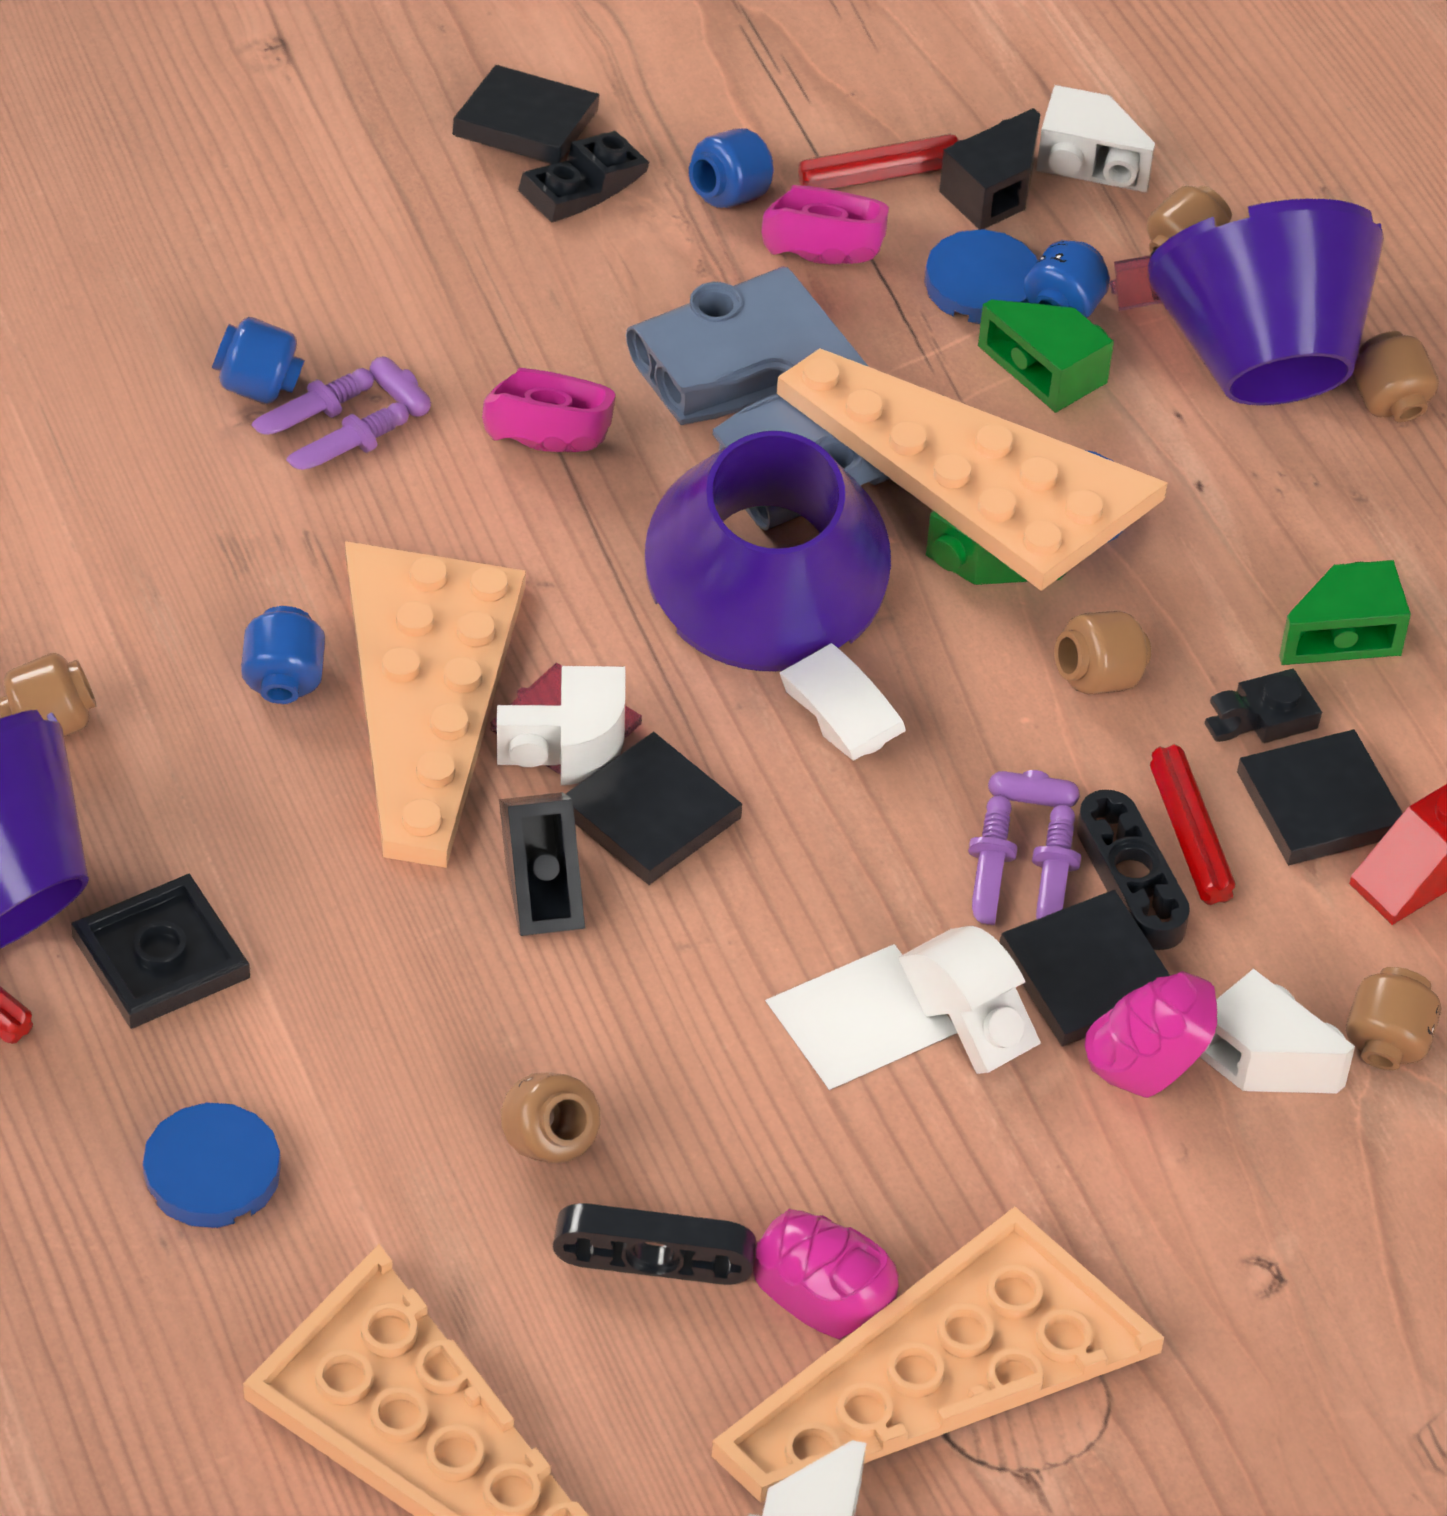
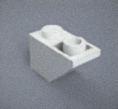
M1054 85L1041 129L1036 171L1147 193L1155 143L1111 96Z
M1252 969L1216 999V1032L1211 1043L1200 1058L1242 1091L1337 1094L1345 1087L1355 1046L1347 1041L1341 1031L1335 1026L1324 1023L1296 1002L1287 989L1278 984H1273L1255 969Z

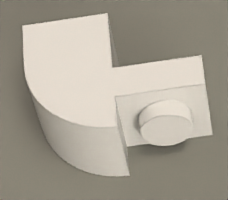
M562 666L561 706L497 705V765H519L522 767L561 765V785H573L583 782L617 758L624 744L625 667Z
M975 926L953 928L898 957L926 1016L949 1014L976 1074L989 1073L1041 1044L1015 988L1024 983L1025 980L1009 953L988 932Z

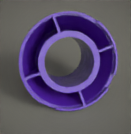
M1291 199L1248 206L1249 218L1217 227L1215 218L1210 217L1189 226L1169 238L1154 252L1148 264V275L1152 289L1230 400L1247 405H1278L1301 401L1321 395L1340 386L1353 374L1384 241L1381 223L1375 224L1373 222L1372 212L1369 209L1354 203L1332 199Z
M762 431L744 436L685 472L666 491L658 503L648 527L645 543V571L650 593L655 604L659 603L666 616L677 627L676 633L696 650L712 659L734 667L755 671H783L831 643L837 648L848 641L852 644L867 629L878 613L886 594L891 569L889 536L880 512L870 496L821 446L806 437L785 431ZM775 506L801 515L814 525L820 534L798 546L781 549L766 548L741 539L723 521L747 508Z
M38 710L24 711L0 719V949L21 939L60 913L81 894L89 880L63 729L52 712L46 715L48 720H44Z

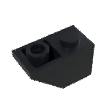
M1034 108L1011 119H1005L972 137L959 140L943 151L939 192L979 230L988 228L1026 209L1041 115Z

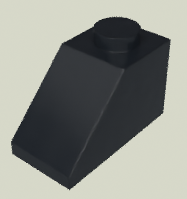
M563 792L499 799L505 864L519 935L526 936L585 929L573 799Z

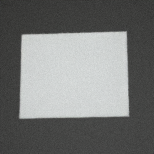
M895 944L765 1000L829 1090L957 1034L955 1026L947 1014L926 1016L898 958L902 953Z

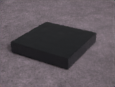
M495 65L455 115L452 135L550 164L559 163L570 149L571 142L576 141L597 113L600 94Z
M1355 729L1239 759L1237 773L1288 866L1378 843L1403 814Z
M654 731L566 793L567 796L573 799L575 824L648 885L741 819L742 803Z
M190 873L71 923L73 939L130 1029L250 978L249 962Z
M1115 889L1002 932L999 941L1019 968L1025 980L1022 984L1062 1047L1086 1038V1032L1092 1024L1113 1009L1118 1001L1133 990L1155 981L1156 978L1170 976Z

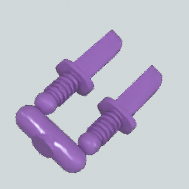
M383 356L377 357L372 361L369 368L370 371L364 368L357 369L352 374L348 373L327 385L318 379L309 383L307 386L308 393L258 417L252 422V427L259 433L268 435L286 430L321 411L330 418H333L342 412L341 403L358 396L362 391L369 390L375 380L397 403H392L387 408H382L361 420L354 414L345 417L342 420V428L296 450L286 459L296 469H311L356 446H359L366 453L374 450L378 444L375 438L388 433L390 430H394L396 426L403 425L407 422L409 414L415 417L424 416L430 410L431 401L429 396L418 386V382L410 370L400 369L391 359Z
M1028 770L1023 774L998 771L991 776L988 782L989 791L994 797L990 798L986 806L987 813L985 814L982 837L971 838L968 849L970 855L978 858L972 898L973 914L977 921L990 925H995L1004 862L1014 861L1017 855V845L1007 841L1010 825L1009 815L1012 810L1010 801L1054 807L1050 813L1051 822L1048 825L1046 846H1039L1033 850V864L1042 867L1036 909L1037 919L1063 909L1068 871L1078 870L1081 863V854L1071 850L1074 831L1073 823L1075 821V814L1071 807L1076 805L1080 798V792L1076 784L1068 780L1049 778L1046 773L1038 770Z

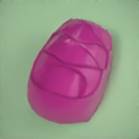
M793 185L787 193L776 200L764 212L761 228L763 242L772 255L791 252L798 254L803 259L819 264L863 263L873 259L880 252L886 235L889 207L879 200L818 187Z
M518 368L516 373L497 385L485 397L482 419L485 431L494 441L511 438L527 447L544 452L589 451L598 447L606 438L612 423L616 394L604 385L549 371Z
M1182 971L1171 976L1156 978L1155 981L1133 990L1118 1001L1113 1009L1096 1020L1086 1032L1085 1049L1091 1070L1110 1085L1142 1097L1149 1098L1161 1092L1181 1076L1211 1043L1217 1027L1215 988L1211 982Z
M788 1209L769 1225L762 1238L756 1244L753 1274L759 1287L776 1303L803 1323L840 1340L854 1332L897 1298L899 1288L898 1271L888 1254L862 1233L851 1227L836 1224L824 1215L817 1216L801 1210Z

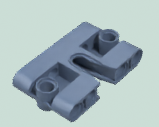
M782 266L734 286L724 282L702 284L695 288L690 295V303L627 328L626 341L634 364L680 425L716 419L736 413L713 429V436L719 442V451L736 440L753 433L785 431L801 435L817 443L860 486L867 482L877 485L890 479L777 394L778 376L819 348L868 366L789 268ZM756 506L745 509L754 522L765 531L801 516L791 510L775 506Z

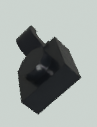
M1292 668L1239 682L1237 692L1227 690L1215 694L1211 697L1210 703L1218 715L1206 718L1204 724L1217 742L1227 741L1240 734L1255 730L1262 743H1267L1318 729L1322 711L1295 669Z

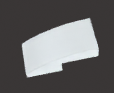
M832 643L780 672L786 692L816 716L823 737L853 761L863 755L876 752L887 741L906 731L903 720L880 690L850 658Z

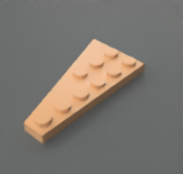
M821 348L778 376L777 394L1041 591L1165 500L1168 482Z
M345 541V559L349 576L352 614L355 623L357 654L368 726L371 764L373 765L383 857L447 868L524 594L526 571Z
M1014 1207L714 1439L711 1456L759 1502L766 1501L769 1487L852 1440L866 1443L865 1464L1159 1354L1162 1350L1164 1337L1020 1210Z
M380 1244L366 1256L243 1383L244 1399L414 1516H589L578 1501H571L551 1475V1466L536 1447L531 1449L514 1427L512 1415L455 1341L447 1340L427 1314V1305L414 1288L409 1290L392 1268V1260Z

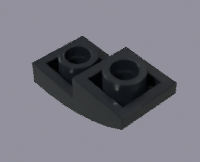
M618 132L602 133L571 142L567 161L523 172L518 191L553 223L586 211L614 196L647 172L650 162Z

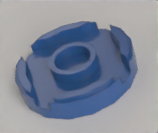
M984 229L960 231L942 239L930 251L924 282L929 298L941 311L953 317L954 311L969 315L968 322L980 324L982 306L991 299L1028 303L1024 291L1025 278L1038 260L1036 255L1023 242L1005 233Z
M206 1102L186 1107L160 1122L146 1142L143 1158L144 1180L148 1191L156 1199V1205L168 1217L196 1227L219 1228L235 1224V1217L242 1216L250 1210L252 1216L264 1208L278 1188L281 1168L280 1149L273 1130L257 1114L234 1104Z

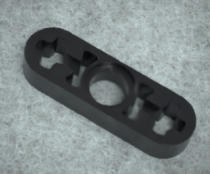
M1115 790L1092 792L1081 803L1077 834L1107 892L1116 890L1154 950H1167L1177 946L1183 940L1186 933L1190 906L1132 799ZM1118 823L1116 841L1113 842L1114 832L1109 824ZM1134 860L1144 864L1150 873L1141 878H1130L1121 874L1117 870L1116 865L1122 861ZM1153 896L1152 907L1157 915L1148 916L1149 898ZM1170 918L1169 922H1161L1160 920Z
M579 1203L566 1206L559 1212L553 1250L561 1260L577 1267L733 1285L744 1282L751 1276L757 1241L750 1229L732 1221ZM644 1242L658 1243L665 1246H655Z

